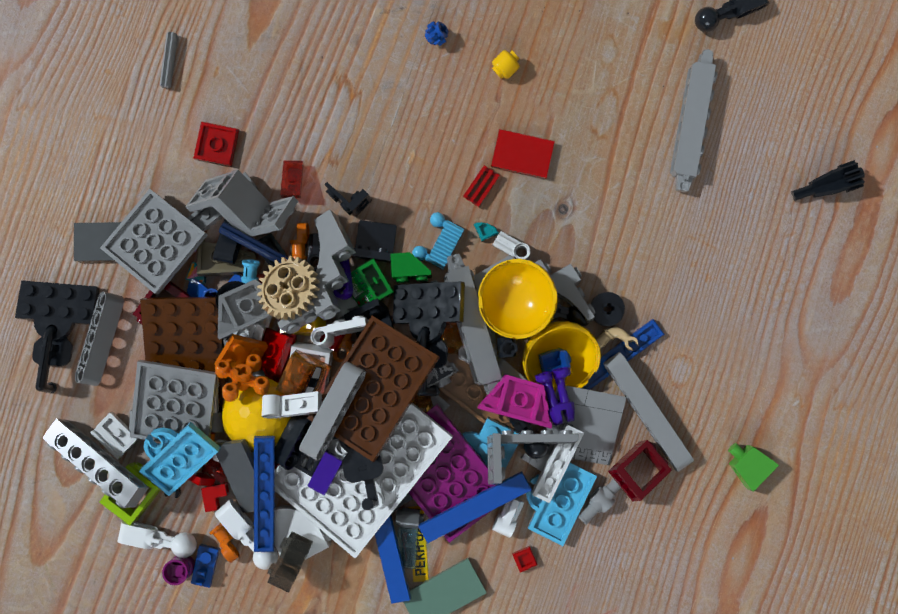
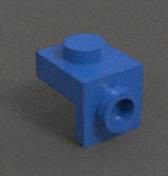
M556 348L538 354L542 372H552L553 369L570 367L571 357L566 350Z

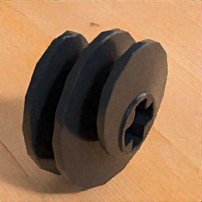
M603 292L595 296L591 302L595 310L594 321L598 324L614 326L622 320L625 313V305L619 295L613 292ZM607 304L608 307H611L612 309L608 312V314L607 311L604 312L603 308L606 307Z

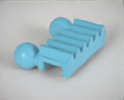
M435 212L430 217V223L434 227L442 226L444 228L430 254H428L425 247L416 246L412 254L419 261L425 260L444 270L447 264V257L453 253L464 229L445 220L442 213Z

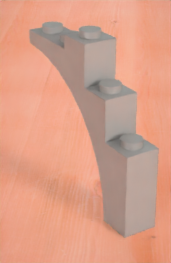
M331 210L314 219L320 242L319 262L316 270L318 275L315 277L320 281V283L315 285L320 290L314 292L318 298H312L311 301L314 303V306L308 304L309 311L302 310L301 317L295 314L294 320L288 316L287 321L281 319L278 322L279 328L288 334L296 333L302 326L315 321L318 316L323 320L333 318L336 313L341 311L333 291L340 289L349 280L340 262L349 259L356 251L339 217Z
M509 255L474 276L475 281H473L475 288L479 291L481 282L490 269L503 261L513 259V257ZM541 259L535 262L542 266L550 275L552 271L547 263L543 264ZM569 264L550 275L556 286L558 297L570 306L578 308L587 323L593 321L595 310L590 303L587 304L583 299L585 294L582 289L576 287L580 284V278L582 277L578 268H573Z

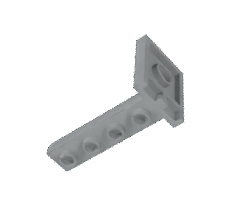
M511 430L502 431V434L492 433V435L487 437L488 485L501 484L502 479H505V467H502L501 459L505 457V450L501 444H530L533 442H544L547 444L573 443L579 440V434H572V430H562L560 434H553L552 430H543L541 434H533L532 430L521 431V434H514V431Z

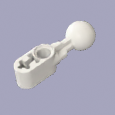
M229 499L215 512V516L234 539L240 540L244 546H249L254 552V525L249 517L242 512L238 504ZM275 547L274 552L253 553V562L259 569H270L278 560V552Z
M122 521L117 540L118 543L143 549L171 548L173 554L180 558L191 556L197 547L196 539L190 533L182 532L173 537L167 535L164 531L158 530L155 526L138 522L129 526Z

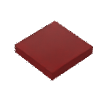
M201 122L193 158L199 161L232 167L240 130Z
M266 328L262 341L267 343L268 348L261 358L262 368L281 375L294 338Z

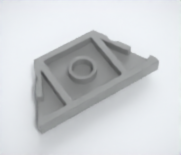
M256 279L218 296L219 340L271 316L262 309L263 305L258 302L261 298L257 296V293L261 292V290L257 286L262 284Z

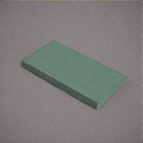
M467 557L410 589L411 599L403 603L409 614H450L486 594L487 591Z

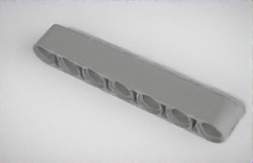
M618 352L605 361L603 365L621 392L627 397L626 399L673 468L679 472L694 462V459L625 357Z

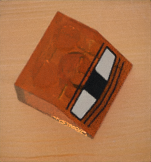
M296 349L292 353L275 390L285 395L320 392L332 366Z

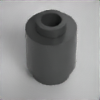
M397 509L396 525H400L402 528L419 529L418 526L424 522L425 514H421V509Z

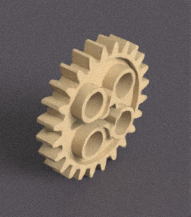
M289 256L288 260L282 257L281 263L275 260L274 267L268 265L269 272L263 271L265 278H259L263 283L257 286L261 290V292L257 293V296L261 298L258 302L263 305L262 309L267 311V314L277 319L282 318L287 321L288 316L294 320L295 314L301 317L302 310L309 311L308 304L314 306L311 300L312 298H318L314 292L320 290V288L315 286L320 281L315 278L318 273L314 271V267L307 261H302L299 257L294 259L292 256Z

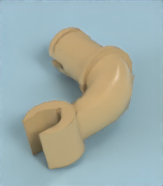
M619 327L603 329L604 332L596 338L600 350L608 342L615 340V338L625 342V346L629 351H633L629 347V342H635L639 346L638 340L635 337L630 336L624 329Z

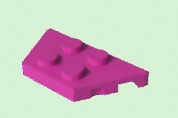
M504 375L477 408L552 429V422H550L548 415L549 407L545 400L544 385L510 375Z

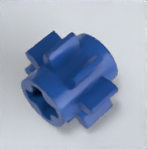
M433 21L427 25L428 29L425 30L426 40L432 45L438 44L441 46L446 42L445 38L448 37L446 25L439 21L437 23Z

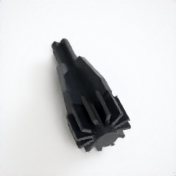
M853 160L837 166V169L831 170L808 183V186L791 191L793 200L796 201L811 195L815 198L837 194L844 190L847 193L864 187L863 183L865 181L862 178L865 177V174L861 167L858 168V163Z

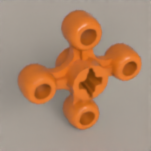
M249 355L246 359V365L239 364L234 368L231 367L227 360H220L216 363L215 374L217 377L222 379L229 377L232 379L231 383L225 384L222 388L224 400L228 402L235 401L239 396V390L245 391L250 386L254 388L255 393L258 395L268 393L270 389L268 378L264 376L256 378L253 376V372H258L262 367V359L259 355Z

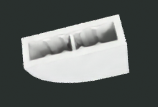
M285 505L275 508L274 545L287 569L329 548L332 539L295 507Z

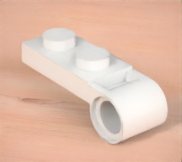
M355 316L349 321L336 320L333 324L314 329L311 333V341L317 346L327 349L333 345L334 336L363 331L369 320L364 316ZM325 334V339L320 342V337Z
M316 391L285 396L263 395L262 417L281 418L317 414L322 405V393Z

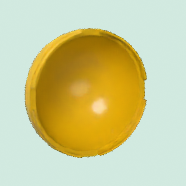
M525 259L506 260L494 266L483 278L478 291L479 310L485 323L499 335L512 339L529 338L544 330L553 319L558 304L557 289L549 273L542 266Z
M569 321L549 323L544 330L528 339L523 351L522 363L524 373L531 382L538 383L535 375L542 373L538 354L556 348L566 350L571 357V374L565 378L566 386L584 387L599 368L601 360L599 345L593 334L577 323ZM553 377L552 384L554 392L556 393L557 385Z
M268 378L270 389L265 395H290L282 384ZM250 386L245 391L239 390V396L235 401L228 402L224 400L222 405V424L231 441L246 439L251 452L254 453V436H275L276 446L291 417L263 418V395L255 393L254 388Z

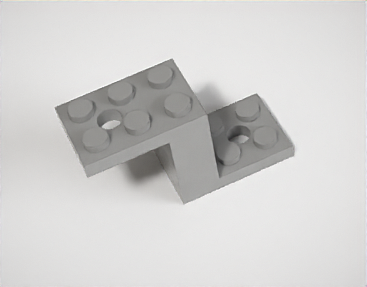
M235 170L205 180L185 207L190 212L214 207L234 228L251 237H255L260 234L283 229L286 225L285 221L294 213L295 206L299 201L292 196L269 202L239 170Z

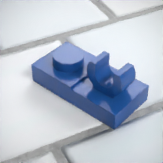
M204 544L199 545L191 584L211 587L220 548Z

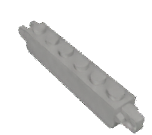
M709 49L704 50L699 55L698 61L687 72L670 174L676 177V191L688 192L692 180L700 174L701 170L699 159L704 153L702 142L708 131L705 125L706 120L709 119L711 114L709 103L714 96L712 86L717 79L716 65L712 64L713 52Z
M455 254L447 257L449 272L445 274L443 279L444 282H465L464 322L456 323L474 383L483 385L488 395L499 382L498 380L502 379L503 371L501 365L496 360V347L491 343V330L489 326H486L479 310L478 289H475L473 282L475 281L474 273L469 269V266L464 265L460 254Z

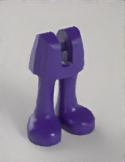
M570 367L553 369L552 373L551 371H545L535 375L536 381L544 385L549 401L548 414L555 426L563 424L562 410L567 423L575 421L574 402L570 401L565 385V378L571 374ZM553 377L557 385L560 402H558L554 392Z

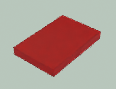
M499 129L491 167L546 179L555 141Z

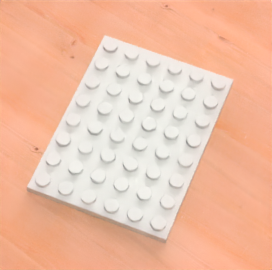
M411 403L380 453L384 469L379 477L374 478L379 505L371 510H364L362 508V501L368 498L365 482L351 483L347 481L344 477L342 465L325 496L307 486L312 478L311 476L295 467L291 470H285L279 465L275 470V491L351 556L356 558L451 440L453 435L414 403ZM339 440L331 441L327 451L344 459L347 452L341 447ZM306 456L302 464L303 467H305L310 456ZM313 459V461H312V463H311V465H310V467H309L308 470L311 471V469H312V467H313V465H314V463H315V461H316L315 459Z

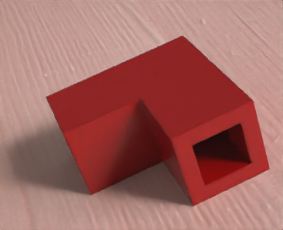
M228 482L201 488L205 512L215 511L220 508L218 497L230 494Z

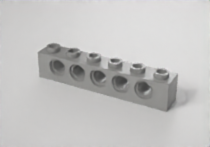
M56 419L43 437L51 449L61 453V457L64 460L74 464V468L78 472L87 475L91 483L102 488L101 491L105 495L113 497L116 500L115 503L121 508L136 507L149 488L68 420Z

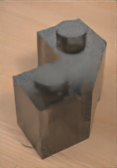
M293 531L288 538L284 537L279 547L282 549L280 557L276 564H271L267 572L270 575L267 583L289 593L313 541Z

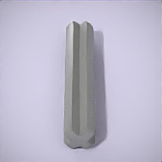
M167 32L159 84L162 88L168 89L171 88L178 35L173 32Z

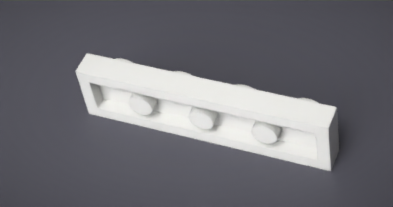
M566 423L562 430H572V434H579V440L573 443L554 445L531 492L533 496L548 503L551 502L584 435V432Z

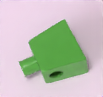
M734 443L728 449L734 456L729 463L730 467L743 485L750 491L754 492L779 466L753 446L746 445L742 449L737 443Z

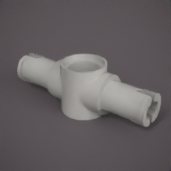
M613 479L606 487H598L590 495L589 505L578 516L584 524L587 525L597 513H605L613 506L615 494L621 488L618 483Z

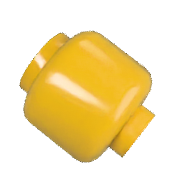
M503 50L492 61V70L501 79L503 77L509 79L520 68L517 62L520 58L513 51L509 53Z

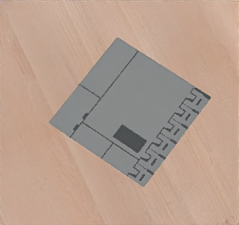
M566 386L569 399L574 402L575 421L567 423L562 410L563 424L555 426L552 422V429L547 428V430H552L553 434H560L566 423L584 432L572 459L610 465L627 397ZM556 388L555 395L558 402H560L558 389ZM549 444L548 455H550L555 444Z

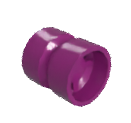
M175 556L164 565L162 570L165 582L174 586L183 583L193 574L195 561L191 556L186 558Z

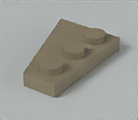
M204 240L198 247L197 275L199 277L243 275L244 265H242V260H257L256 253L240 249L234 265L218 262L213 259L217 243L212 244Z

